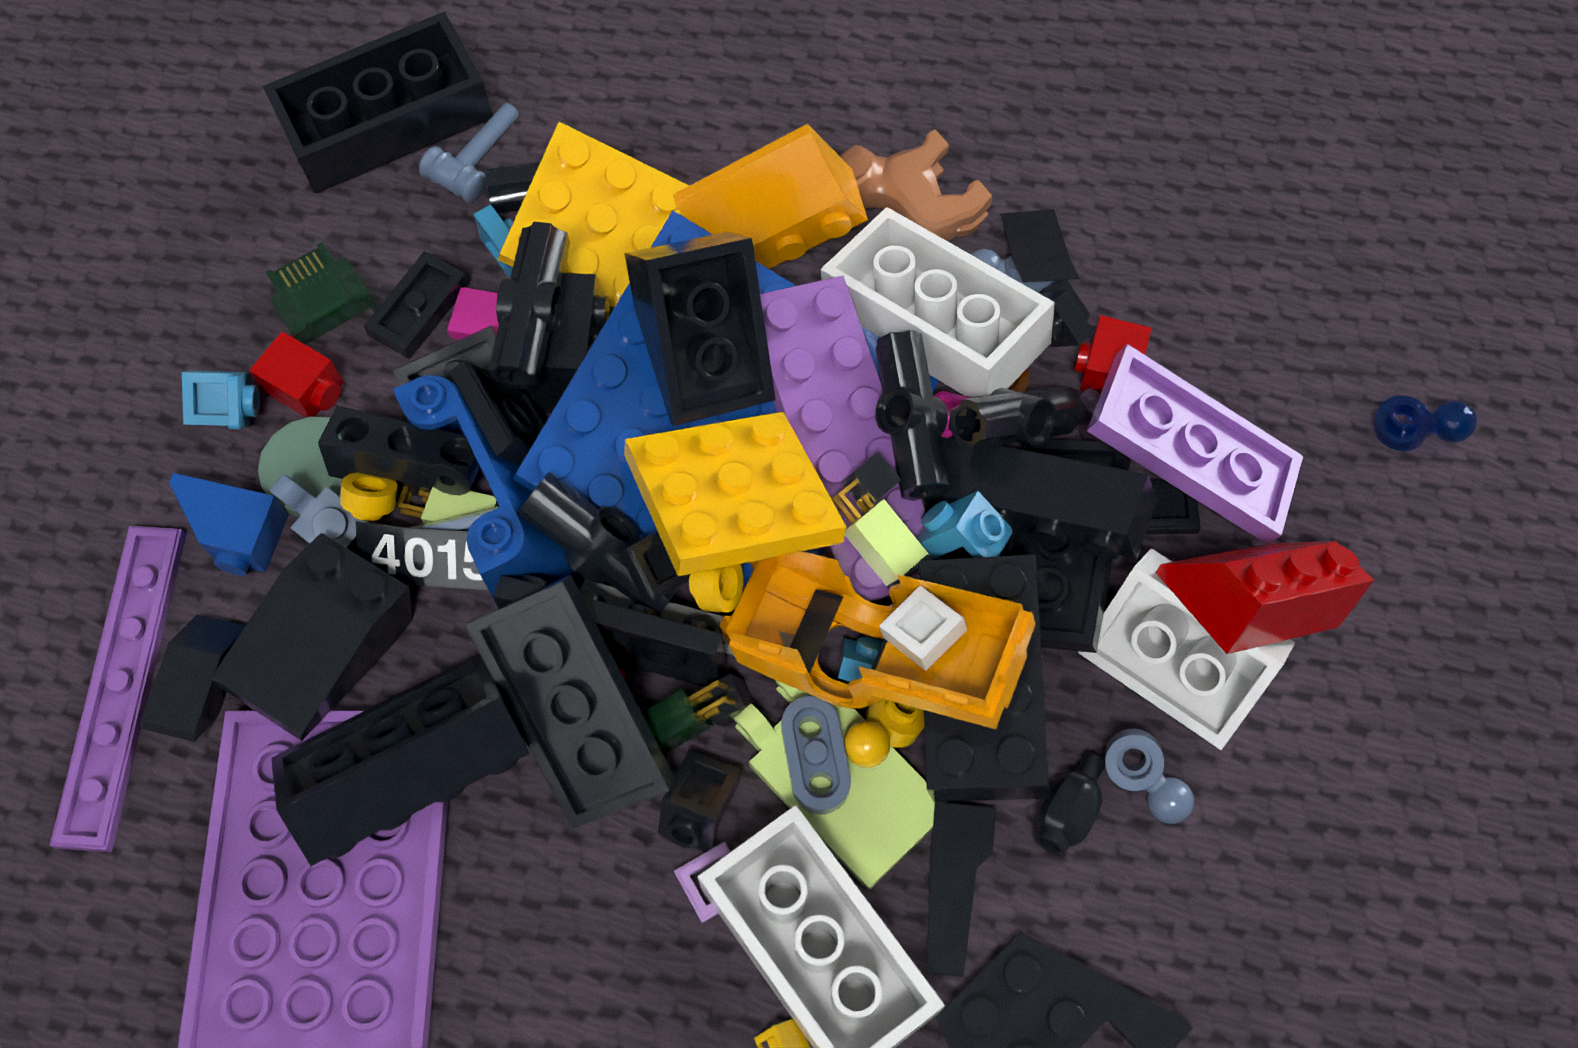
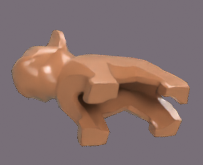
M935 129L926 135L921 146L902 150L888 158L877 156L871 150L860 145L850 147L840 156L853 169L864 209L874 207L885 209L888 207L946 241H950L955 237L970 235L979 228L989 215L986 210L991 206L992 195L979 180L972 182L964 194L941 195L936 179L943 174L944 170L938 161L948 153L949 144Z

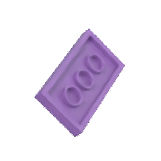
M1128 344L1115 355L1087 431L1267 545L1282 536L1303 456Z

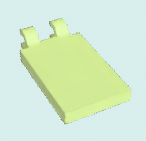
M776 680V683L779 685L776 690L789 704L798 698L813 696ZM752 704L748 705L747 708L734 718V721L737 723L735 728L759 752L749 761V767L790 809L795 805L799 808L828 849L868 891L933 829L935 802L932 801L927 792L926 781L892 746H890L887 758L880 765L872 768L859 767L847 757L851 784L845 803L832 813L823 815L813 814L804 810L794 798L783 745L781 721L772 728L766 718ZM831 704L837 712L844 742L849 729L855 724L866 720L855 709ZM805 722L800 726L799 731L806 738H814L820 734L821 729L814 722ZM817 777L811 781L810 788L814 793L823 795L831 790L832 785L828 779Z

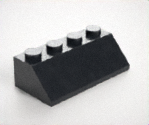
M479 653L272 757L276 811L309 865L313 866L327 858L335 859L347 854L359 841L381 830H393L403 825L412 814L435 802L442 803L454 799L463 792L466 786L489 774L498 775L508 771L520 758L530 753L518 725Z

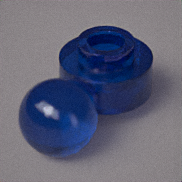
M1394 396L1385 400L1379 406L1374 418L1373 427L1376 436L1385 446L1397 451H1411L1418 448L1424 442L1428 433H1435L1440 439L1450 443H1457L1468 439L1476 429L1477 417L1473 408L1462 401H1448L1441 404L1435 412H1429L1428 408L1418 399L1409 396ZM1400 414L1406 415L1412 422L1402 423L1395 416Z

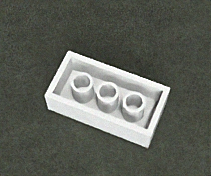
M888 207L820 269L821 280L844 275L862 327L879 337L890 332L897 333L908 330L921 333L929 374L967 397L990 396L996 389H1008L1051 344L1055 302Z
M796 805L697 876L701 890L813 1048H895L938 1015L944 1008V1003Z

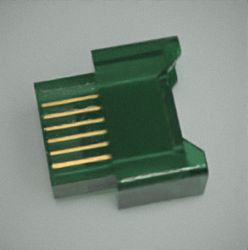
M322 242L317 244L318 248L278 270L266 272L272 285L278 292L270 298L271 304L291 336L305 345L370 308L374 313L378 309L371 293L349 260L344 257L335 262Z

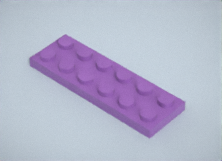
M844 275L760 294L776 398L773 401L776 412H784L830 498L832 499L845 488L841 483L844 479L878 452L897 474L891 436L881 431L875 419L877 402L883 394L882 385ZM898 483L873 503V505L885 499L917 539L924 528L921 521L926 514L922 500L910 501L902 499ZM848 491L844 495L862 516L864 513L856 505V500ZM835 505L841 518L843 519L846 525V528H848L851 525V523ZM846 536L843 543L822 547L825 557L838 560L843 574L849 577L853 589L862 598L869 602H875L890 597L887 586ZM939 556L932 560H942V558ZM920 569L910 578L920 580Z

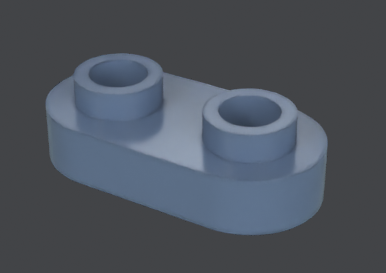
M815 696L798 698L788 705L781 720V733L792 792L795 800L804 810L819 815L829 814L839 809L845 803L851 784L839 718L834 707L828 702ZM805 722H814L820 727L821 732L814 738H806L801 735L799 728ZM817 777H824L830 781L832 788L828 793L819 795L811 790V781Z

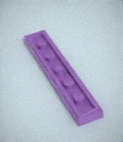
M129 526L50 842V846L55 849L112 853L142 726L141 719L147 705L186 533L182 529Z

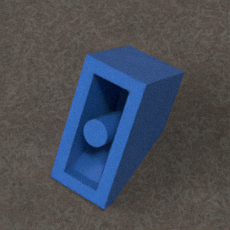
M173 473L169 484L198 542L215 560L214 565L225 572L239 576H245L248 569L266 573L289 516L275 496Z

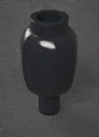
M1086 753L1077 770L1059 776L1050 786V798L1042 799L1035 815V824L1038 830L1033 838L1044 850L1063 856L1069 847L1080 844L1087 837L1097 819L1102 804V792L1097 784V780L1105 767V762L1100 757Z

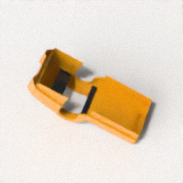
M801 551L750 562L753 572L745 586L741 599L732 616H724L720 624L725 639L738 663L839 707L850 709L864 708L886 699L992 729L997 728L1004 707L1008 708L1027 658L1026 648L1035 627L1033 613L1024 611L1022 604L898 575L900 583L891 586L889 589L893 605L883 606L869 602L858 595L853 589L849 577L843 574L838 560ZM920 585L962 616L967 631L926 671L883 638L879 627ZM838 626L849 628L870 637L883 639L871 669L858 666L863 678L850 681L849 685L828 677L822 672L818 663V654L826 635L830 630ZM779 631L795 635L790 647L784 646Z

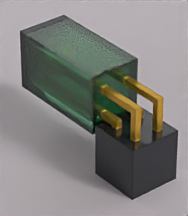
M728 674L696 693L681 689L641 713L662 754L665 755L714 727L713 724L727 727L736 723L734 718L747 708L748 705L752 704L755 706L743 679Z

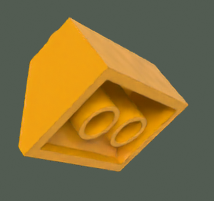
M808 123L673 194L675 204L682 216L712 235L731 232L751 237L755 261L768 269L784 261L795 260L803 256L807 250L829 239L842 237L853 227L868 220L853 169Z

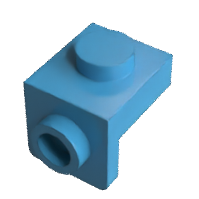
M182 372L183 425L228 426L229 429H242L251 425L252 417L258 416L260 393L258 386L252 385V374L250 372Z
M976 491L951 504L942 501L932 507L921 521L924 528L917 540L932 557L930 560L962 546L973 558L998 557L1012 534V528L982 494Z

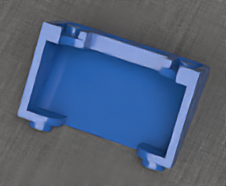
M427 375L394 388L393 392L402 411L412 425L420 429H440L466 436L480 465L479 469H482L500 506L476 519L469 528L466 539L470 555L493 600L495 601L493 594L501 575L520 579L522 575H531L541 578L549 584L569 575L572 576L575 584L584 580L567 563L564 555L565 550L517 514L533 491L513 480L520 465L496 456L455 382L441 376Z

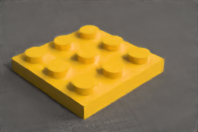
M558 122L497 260L513 267L522 228L531 226L533 222L551 223L557 229L567 232L570 240L563 273L596 274L600 294L609 297V312L612 313L630 283L624 253L650 248L672 210L682 215L675 204L673 194L689 185Z
M784 412L625 439L624 457L678 577L840 544L844 541L846 525Z

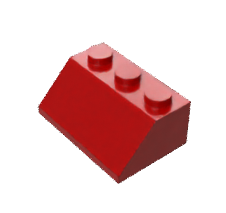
M1337 541L1270 543L1268 545H1259L1160 564L1155 572L1226 654L1339 628L1374 581L1359 565L1356 555L1346 547L1339 545Z

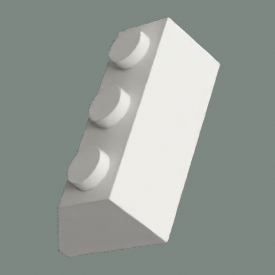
M1151 548L1134 566L1104 612L1097 653L1080 651L1078 653L1222 750L1284 665L1295 642L1289 639L1226 654L1155 573L1160 564L1172 561Z

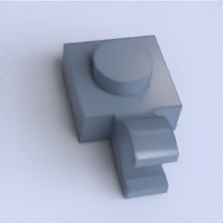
M283 474L269 490L301 515L290 528L309 543L320 533H323L348 548L356 538L355 521L370 522L356 519L350 512L343 509L340 505V496L327 486L315 498L296 481Z

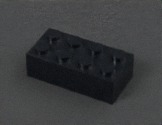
M445 11L263 86L314 193L490 120L493 116L483 80Z
M1036 554L920 561V580L1022 604L1024 611L1033 613L1035 627L1026 648V661L1008 708L1004 707L996 729L924 710L927 792L933 802L1050 798Z

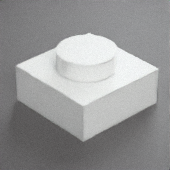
M921 585L879 625L883 638L925 671L967 631L964 618Z

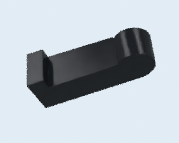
M336 406L318 441L328 475L340 479L356 472L427 487L431 485L443 493L460 496L470 490L480 467L466 436L440 429H420L410 422Z

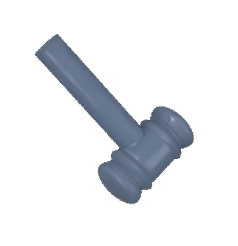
M504 103L456 157H453L449 152H444L438 146L429 148L420 160L419 172L421 176L427 179L430 178L433 184H439L453 192L456 197H462L467 203L476 201L483 194L487 182L485 173L476 171L474 166L517 120L519 113L516 108L509 103Z

